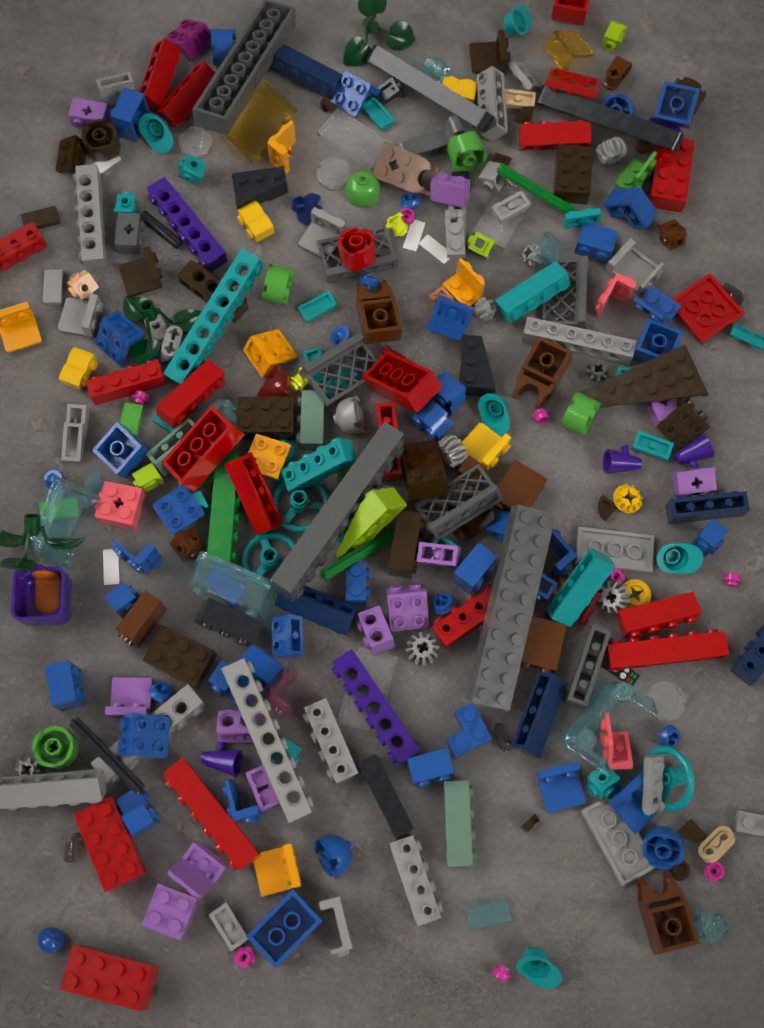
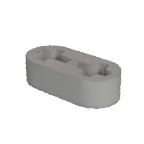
M170 326L166 330L161 349V355L166 360H172L181 345L183 331L178 326ZM173 332L177 333L175 340H171ZM169 346H173L171 354L167 353Z

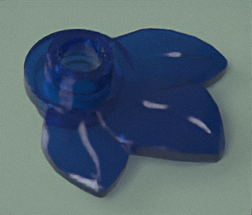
M309 193L304 197L297 196L293 199L291 208L297 213L299 222L309 226L312 222L311 211L313 208L323 209L318 205L321 199L320 195Z

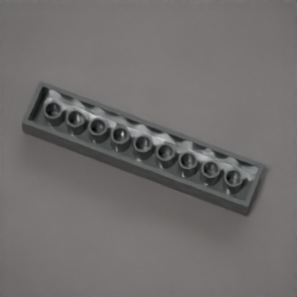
M263 0L193 107L194 126L228 135L272 64L274 54L283 46L295 27L296 7L273 0Z
M383 422L270 579L273 590L291 602L302 596L305 590L303 587L307 582L310 583L316 575L315 570L318 566L322 567L327 560L326 555L330 550L333 551L336 548L340 535L346 534L350 526L348 524L354 518L361 502L366 498L365 495L370 490L377 489L380 486L384 473L388 474L393 467L392 462L394 459H399L402 455L405 443L402 432Z
M522 505L511 506L465 698L470 702L510 711L556 514Z

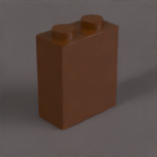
M514 460L498 486L504 500L493 507L499 511L504 510L510 512L512 505L532 508L546 485L548 478Z
M145 590L116 627V630L120 633L118 637L131 647L133 645L140 647L165 614L167 608L159 599Z
M532 616L520 668L525 670L533 668L541 672L554 674L557 671L567 625Z

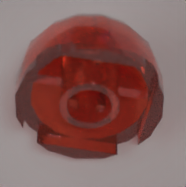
M276 364L257 393V396H288L291 388H289L291 382L289 374Z

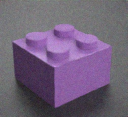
M158 883L141 925L178 940H184L200 898H196L189 893L163 883Z

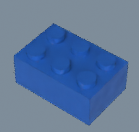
M292 889L246 937L276 969L323 919L295 889Z

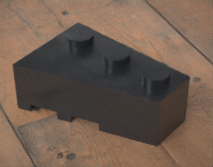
M284 166L232 173L237 210L254 200L261 204L288 193Z
M463 334L458 383H462L466 387L465 395L482 397L485 394H495L496 392L482 336Z
M212 598L203 601L194 623L207 630L218 632L222 637L236 639L238 644L245 647L255 643L264 623Z

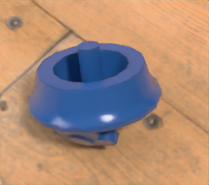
M413 193L403 195L400 201L402 207L411 208L412 211L421 204L419 196Z
M371 271L359 276L360 283L365 285L368 290L370 287L377 288L381 283L373 276H370Z
M345 325L335 327L330 334V341L334 346H338L351 338L350 330Z
M51 469L45 474L44 486L48 491L55 493L64 487L65 477L59 470Z
M441 593L434 598L433 610L437 614H447L455 607L456 600L448 593Z
M158 681L149 688L150 696L160 703H165L173 696L172 687L166 682Z
M667 725L659 735V744L661 746H671L674 748L680 740V732L674 725Z
M55 927L44 929L39 934L37 940L39 948L45 953L57 952L62 948L65 941L62 931Z

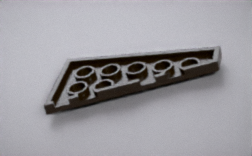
M686 345L580 392L600 402V408L709 396Z

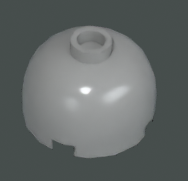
M357 396L342 400L336 408V414L333 415L335 425H338L347 434L365 432L362 429L366 427L363 406L359 407L357 403L361 402Z

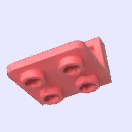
M619 273L616 274L614 279L610 278L604 293L602 292L595 308V311H597L595 317H600L610 297L628 304L637 282L631 277L623 276Z
M609 712L604 713V719H601L600 744L605 748L602 749V759L607 761V769H633L628 731L612 732Z

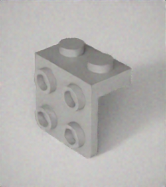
M314 207L311 211L312 222L300 239L299 246L321 257L317 241L340 236L346 230V222L340 217L328 214L323 209L319 210ZM330 244L322 245L323 250L328 253L334 248Z
M90 294L89 301L67 298L58 325L59 331L94 337L95 330L98 327L99 315L103 309V303L98 295Z

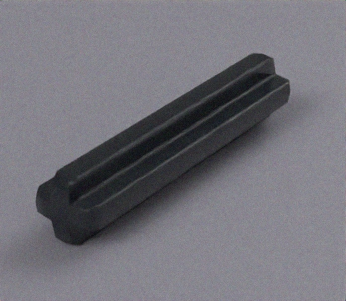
M144 210L140 213L141 219L145 224L175 249L182 245V240L149 212Z

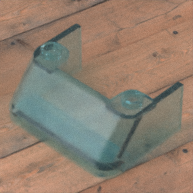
M56 477L52 482L40 513L41 525L45 526L48 539H71L83 508L87 509L89 506H92L94 501H100L101 497L90 489L64 478ZM41 531L38 536L31 537L30 549L43 563L73 570L74 567L68 561L72 559L74 549L61 550L51 548L50 544H46Z
M200 551L197 556L189 583L191 591L199 595L207 592L242 606L246 610L245 614L253 618L259 616V619L263 622L277 594L273 590L271 580L204 551Z
M605 682L564 734V741L571 750L601 771L606 772L609 776L612 772L607 761L591 751L597 742L593 732L601 723V719H604V713L610 712L617 701L625 703L632 700L655 716L658 714L655 701L626 682Z

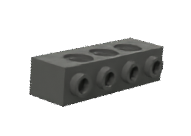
M595 625L588 629L564 703L582 710L587 707L611 631Z

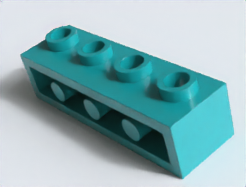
M556 261L497 298L495 302L498 312L509 324L519 320L525 314L569 287L568 273Z
M342 437L334 438L330 444L316 448L315 452L303 455L302 459L288 463V466L281 470L287 491L304 490L354 464L357 458L351 440L342 439Z
M590 547L547 606L551 619L566 624L568 627H571L579 619L581 612L590 604L591 599L601 589L607 577L613 573L615 565L610 556Z

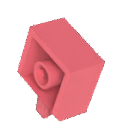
M104 481L102 492H99L98 495L87 494L85 501L87 504L95 506L96 512L94 517L99 523L136 531L146 494L142 488Z

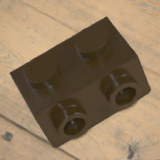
M77 135L60 140L56 171L60 174L71 170L76 171L75 166L85 165L87 151L82 139Z

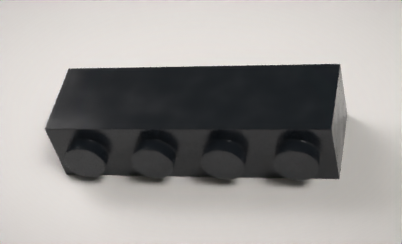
M377 754L359 762L358 766L394 838L397 839L414 830Z

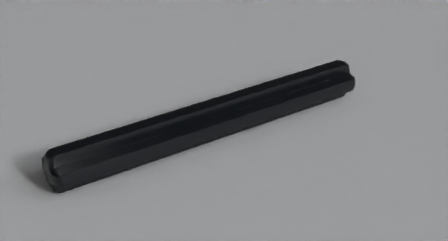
M75 717L70 721L69 726L135 794L138 795L145 789V785L79 717Z

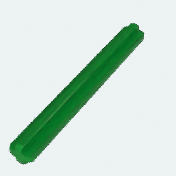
M501 163L497 168L496 172L562 213L565 214L575 210V207L505 164Z
M387 530L320 570L321 578L328 580L388 544L394 539V532Z

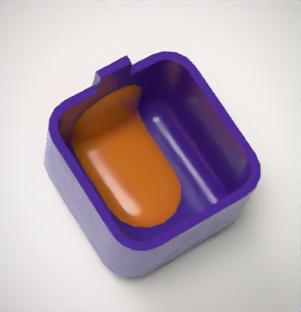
M36 564L30 570H16L12 583V616L26 626L66 624L71 615L72 581L70 576L60 567H45L43 564Z

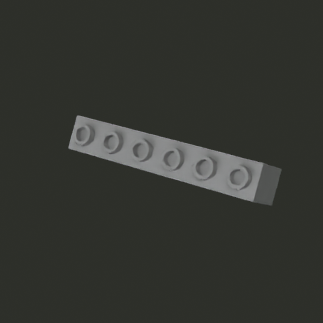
M97 164L75 166L76 173L73 174L74 183L77 184V189H74L76 200H78L75 209L76 214L79 215L76 225L77 230L80 231L77 241L79 247H81V252H78L79 261L84 264L85 269L107 267L101 174Z
M528 316L521 341L522 343L534 345L540 336L572 351V354L629 366L636 345V340Z
M187 684L150 715L171 718L170 739L171 733L176 729H182L188 723L187 720L190 717L198 716L204 710L202 707L205 704L191 686ZM181 704H186V712L179 714L177 711L178 707ZM119 740L109 748L117 757L120 753L118 751ZM131 756L121 758L122 762L131 770L139 764L138 760L142 757ZM100 757L91 762L95 770L103 769L106 783L110 784L112 782L114 784L120 780L119 776Z

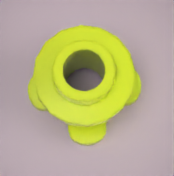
M401 212L387 219L386 228H391L395 237L405 235L409 227L402 220L403 214Z
M299 373L294 377H290L291 382L289 385L296 392H302L303 388L307 385L311 386L306 378L303 379Z

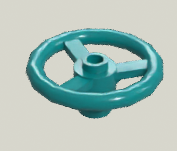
M284 480L275 488L272 495L277 509L278 499L286 489ZM320 482L312 485L320 492L323 503L310 501L308 494L304 490L292 492L290 495L291 508L282 518L284 523L280 524V526L284 530L293 533H304L310 524L296 526L290 524V522L297 513H304L308 509L321 510L330 497L325 486Z
M268 531L258 534L248 541L242 551L240 564L243 575L250 584L261 590L275 591L271 583H264L260 579L268 570L277 569L285 558H280L278 550L270 547L268 539L280 540L286 543L291 550L296 543L292 538L281 532ZM261 542L263 550L260 554V560L262 565L253 575L248 564L249 554L253 547Z
M660 745L651 749L646 756L669 754L681 764L667 767L664 764L662 783L664 810L678 811L685 808L692 800L695 790V776L690 762L680 751L671 746ZM644 759L641 767V772L644 771ZM687 783L685 795L681 800L669 803L668 800L672 788Z

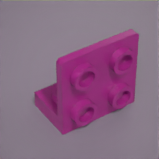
M191 19L183 20L180 26L169 32L166 38L174 45L180 46L188 61L191 62L212 44L211 32L206 23Z

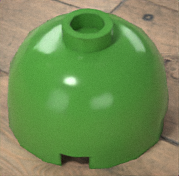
M357 171L348 178L345 188L347 200L350 204L359 208L360 206L370 207L374 205L380 197L378 179L368 171Z

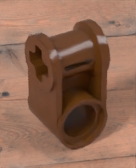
M616 56L607 69V77L604 80L605 88L608 90L617 89L630 72L632 63Z

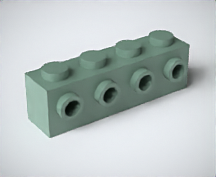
M469 780L444 781L446 867H472L473 862H476V849H472V840H475V828H471V819H474V806H470V798H473V785H469Z

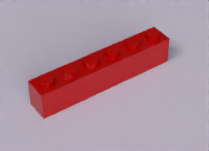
M718 629L707 630L705 634H699L698 631L686 633L687 636H679L676 633L661 639L660 636L648 637V640L640 641V638H632L625 643H621V640L610 641L605 650L607 670L615 671L722 659L729 655L725 631L718 632Z
M183 757L163 773L167 778L164 782L171 790L175 788L179 793L177 796L178 800L183 806L187 804L190 807L191 811L189 814L196 822L201 821L204 825L202 828L203 832L208 838L212 836L217 842L215 847L221 854L226 853L230 858L227 862L234 871L238 869L243 872L261 856L256 847L233 818H230L229 813Z

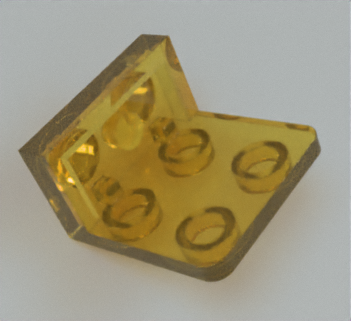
M577 30L554 31L544 45L551 58L563 70H568L576 58L592 57L594 54L590 45L582 39L581 34Z

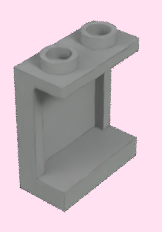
M630 238L611 258L605 271L613 277L617 273L631 277L637 282L633 292L640 296L643 291L646 293L654 279L658 280L662 276L664 263L655 264L634 248L636 242Z
M341 896L320 901V910L334 908L342 941L341 946L331 949V955L336 954L337 957L350 954V949H353V943Z

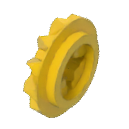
M626 483L614 491V503L622 512L634 513L643 505V497L640 495V490L635 489L634 485L629 486ZM628 494L629 497H632L634 499H632L629 502V499H625L624 497Z
M632 579L624 583L627 585L625 592L630 591L631 594L632 591L635 593L642 592L638 596L639 600L630 598L631 602L625 603L627 608L650 602L651 591L645 582Z

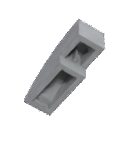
M67 404L61 460L81 461L88 429L90 406Z

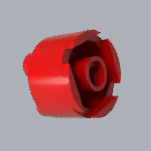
M350 228L341 233L338 249L340 261L345 267L349 268L352 272H357L375 263L374 236L369 230L363 228L362 231L357 228Z

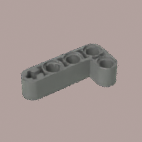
M452 116L446 120L445 129L401 142L397 146L430 159L447 153V146L451 136L466 133L460 117Z

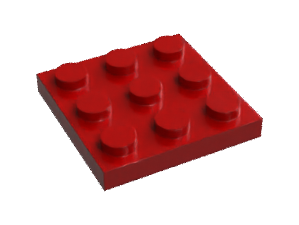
M551 67L545 86H548V89L553 91L561 89L565 90V93L569 95L577 93L581 94L585 99H592L597 97L601 79Z
M711 273L672 298V300L682 306L676 313V316L701 345L745 314Z

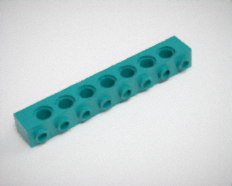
M241 248L163 374L180 385L205 362L207 355L213 351L217 339L222 337L225 326L232 321L235 310L242 305L246 292L252 289L256 276L262 273L264 264L260 258ZM248 270L246 275L241 276L242 271ZM239 285L236 291H231L233 286ZM224 301H229L226 307H222ZM216 316H219L218 321L212 323V319ZM205 332H209L208 337L202 339V335ZM199 347L198 353L192 354L193 350ZM189 363L188 369L183 370L184 364Z

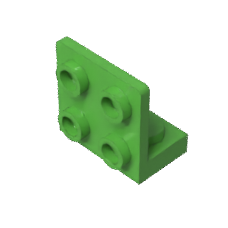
M654 151L645 164L633 158L615 182L614 187L617 189L641 187L642 189L643 181L645 179L648 180L653 172L652 169L657 162L655 160L657 153Z

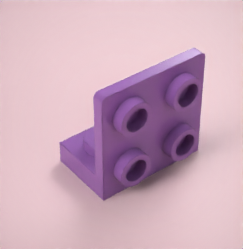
M113 677L110 706H106L105 715L110 718H123V715L130 713L150 715L152 697L149 694V688L153 683V679Z

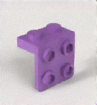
M412 582L404 586L393 584L390 587H386L391 631L429 627L425 584Z
M196 839L183 858L175 863L167 873L174 882L187 889L190 895L201 898L217 883L228 867V864Z

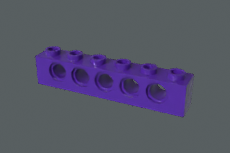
M165 176L147 187L149 201L152 205H157L160 215L168 219L167 222L172 230H177L178 237L183 243L186 242L189 245V251L193 256L197 255L199 263L211 273L228 261L224 249Z
M353 649L333 661L334 668L331 670L337 679L341 677L344 681L343 688L348 695L352 694L356 699L353 703L358 711H364L367 718L365 721L370 729L375 728L379 735L376 738L382 746L386 745L390 750L387 754L394 764L398 762L401 765L407 761V758H411L419 753L420 749ZM349 670H355L358 675L355 679L350 680L346 677V673ZM359 687H367L369 690L366 696H359L357 693ZM371 703H377L380 706V710L377 713H371L368 710ZM382 720H389L391 722L389 730H382L379 724ZM396 736L400 737L403 741L402 746L398 748L393 747L391 744L392 738Z

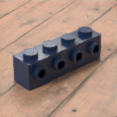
M285 44L273 57V70L323 96L326 95L329 99H332L343 74Z
M731 491L725 494L712 493L705 496L693 495L686 498L674 497L665 505L668 524L711 520L712 518L741 517L750 510L746 491Z
M306 585L303 587L305 590L299 599L296 598L293 602L281 594H277L275 606L345 636L351 629L358 607Z
M763 625L756 631V639L754 641L750 640L743 648L746 650L742 656L739 654L733 660L732 664L734 666L730 670L748 686L754 684L764 672Z
M538 672L511 744L513 748L529 756L541 757L567 682L555 674Z

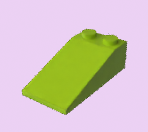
M383 487L379 490L372 489L365 495L366 498L361 502L335 555L337 559L372 540L407 506L394 487Z

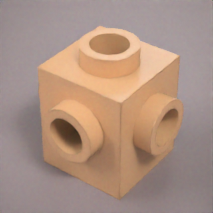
M85 270L73 274L67 282L70 287L68 288L70 294L74 298L78 297L81 300L88 299L90 294H93L99 288L90 273Z

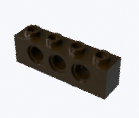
M190 260L177 274L180 284L206 303L214 293L211 290L216 289L221 282L216 274L213 272L210 274L201 263H195L193 260ZM245 296L242 305L237 307L234 312V317L231 321L234 324L249 309ZM223 302L222 307H226L229 302Z

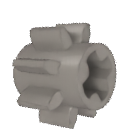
M534 243L532 246H527L523 251V257L525 258L523 262L533 268L536 265H540L545 258L544 248Z
M485 297L477 300L478 302L474 306L476 317L478 319L484 318V321L492 319L496 312L494 301L491 299L486 300Z
M28 757L27 762L20 760L21 765L19 768H15L19 776L29 775L26 774L28 772L27 767H31L30 775L43 772L38 768L40 765L38 761L33 763V758Z

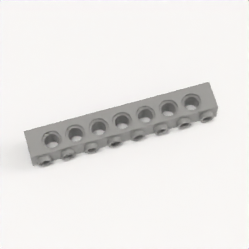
M243 658L221 668L288 823L312 813L313 801L310 795H305L303 791L305 783L301 775H296L294 768L297 765L293 756L289 757L285 750L289 748L284 736L280 738L277 730L280 729L277 719H272L269 711L272 708L267 698L263 700L260 692L264 690L259 679L255 681L252 675L255 669L251 661L247 662ZM245 675L249 678V684L247 687L242 688L238 684V679ZM251 694L255 695L258 699L257 704L253 707L249 706L246 702L247 697ZM259 713L264 714L266 717V722L262 726L255 723V716ZM265 733H272L275 740L273 744L267 745L264 743L263 736ZM274 752L282 754L283 761L281 763L275 764L272 761L271 756ZM283 771L289 772L292 777L291 781L283 783L280 780V773ZM297 791L300 794V799L297 802H291L288 798L289 792Z

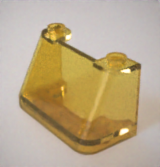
M265 80L249 99L228 135L218 134L217 137L248 162L252 163L254 161L257 163L263 156L261 152L267 146L269 138L273 135L275 136L284 124L293 121L297 117L295 115L297 109L270 82Z

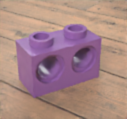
M380 605L357 613L359 621L356 624L359 632H364L365 638L362 639L366 650L370 649L372 655L395 647L392 634ZM369 621H375V623L371 625L367 624V622ZM376 637L382 638L380 641H374Z
M230 709L218 711L216 730L218 742L254 743L240 711ZM257 714L255 716V723L260 726V716Z
M264 765L245 773L261 812L280 805Z

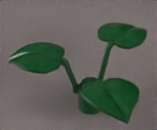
M358 0V9L366 17L363 20L365 41L360 36H356L347 43L343 55L345 66H363L368 62L366 58L371 51V48L366 45L368 43V33L374 34L380 30L389 35L386 43L391 49L396 51L407 49L415 41L413 30L407 22H394L390 27V32L381 28L374 19L377 17V14L385 11L386 0Z
M125 296L123 305L125 317L133 323L140 322L144 318L148 331V339L143 338L130 347V353L134 361L145 363L154 359L159 354L161 343L159 340H152L149 323L155 321L158 314L170 324L180 327L183 333H189L202 311L193 309L181 310L174 314V321H172L161 312L160 308L155 307L152 300L143 297Z
M39 514L24 515L23 536L10 534L4 530L0 533V546L18 547L25 545L24 555L22 559L6 558L0 562V566L14 570H30L34 568L36 561L27 559L28 547L31 543L30 537L38 536L40 531L46 544H50V547L53 549L69 550L76 548L85 540V537L48 539L45 526L41 525V516Z

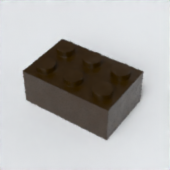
M558 144L555 155L552 194L567 203L587 205L591 193L593 147Z
M294 396L237 397L236 426L245 434L240 440H254L256 434L275 440H295Z
M437 440L404 444V451L400 459L409 500L447 495V476Z
M402 510L398 514L388 575L411 579L412 573L416 574L418 562L415 555H418L419 542L422 540L418 537L423 536L425 520H421L422 513Z
M161 625L142 661L199 690L217 654L213 649Z

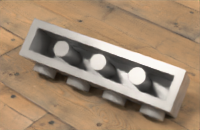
M493 66L476 75L478 106L495 117L486 133L480 130V135L491 142L508 133L504 75Z
M322 699L304 707L306 713L302 715L306 725L311 724L313 732L310 734L314 743H319L321 751H318L322 762L327 761L330 768L326 770L330 781L335 780L337 785L359 775L327 699Z
M412 835L389 843L417 927L441 918L440 913L443 912L440 900L435 901L433 892L436 891L433 880H428L426 872L429 871L426 859L421 860L419 851L422 848L419 839H414Z

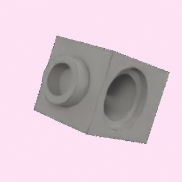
M488 161L479 176L484 190L500 191L506 181L505 177L496 172L501 163Z

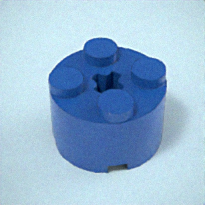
M211 29L213 65H221L236 42L233 41L236 40V29Z
M444 371L436 376L442 388L430 399V402L432 400L435 401L448 413L447 417H450L466 400V387L462 383H457L448 372Z
M429 400L418 413L412 415V420L415 422L414 426L420 432L424 430L428 433L427 437L429 440L440 441L455 426L452 418L450 420L447 419L446 415L448 413L433 400L431 402Z

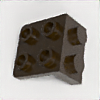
M498 30L496 42H479L469 45L473 74H480L491 66L501 72H506L507 63H510V52H507L509 40L508 37H505V30Z
M150 246L143 248L144 258L119 266L124 287L129 297L163 288L160 279L164 277L161 268L156 267V263H159L156 252H151Z
M690 398L676 399L678 407L657 426L658 430L670 442H673L679 450L700 437L710 428L707 421L708 416L702 410L698 412L694 408L696 405Z
M465 495L463 501L465 502V501L469 500L470 498H472L473 496H472V495ZM449 505L447 512L453 510L456 506ZM489 508L454 530L453 535L459 542L472 539L491 524L497 516L493 509Z

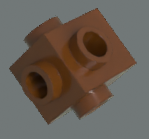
M675 219L659 225V240L669 251L686 245L687 231Z
M193 528L178 532L169 543L182 562L189 559L195 560L201 555L200 551L205 547Z

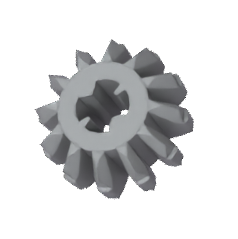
M621 137L608 138V140L599 144L596 149V155L602 165L615 164V162L624 158L627 153L626 144Z
M456 435L445 436L439 441L438 447L441 458L449 467H458L468 458L464 444Z
M610 580L607 582V585L602 584L601 588L603 591H599L602 595L598 601L603 602L601 608H607L608 613H613V611L618 613L619 610L626 609L627 605L625 603L631 602L627 598V595H630L631 592H625L627 585H621L619 580L615 581V583ZM616 594L617 598L612 599V595Z
M419 632V639L412 635L414 642L407 641V645L410 648L406 649V653H412L408 657L409 660L416 658L415 665H418L419 660L422 661V666H426V660L432 664V657H438L435 651L439 650V646L434 645L437 640L436 638L429 640V633L426 635V638H423V633ZM423 645L426 647L425 650L428 651H423V653H420L419 648H421Z

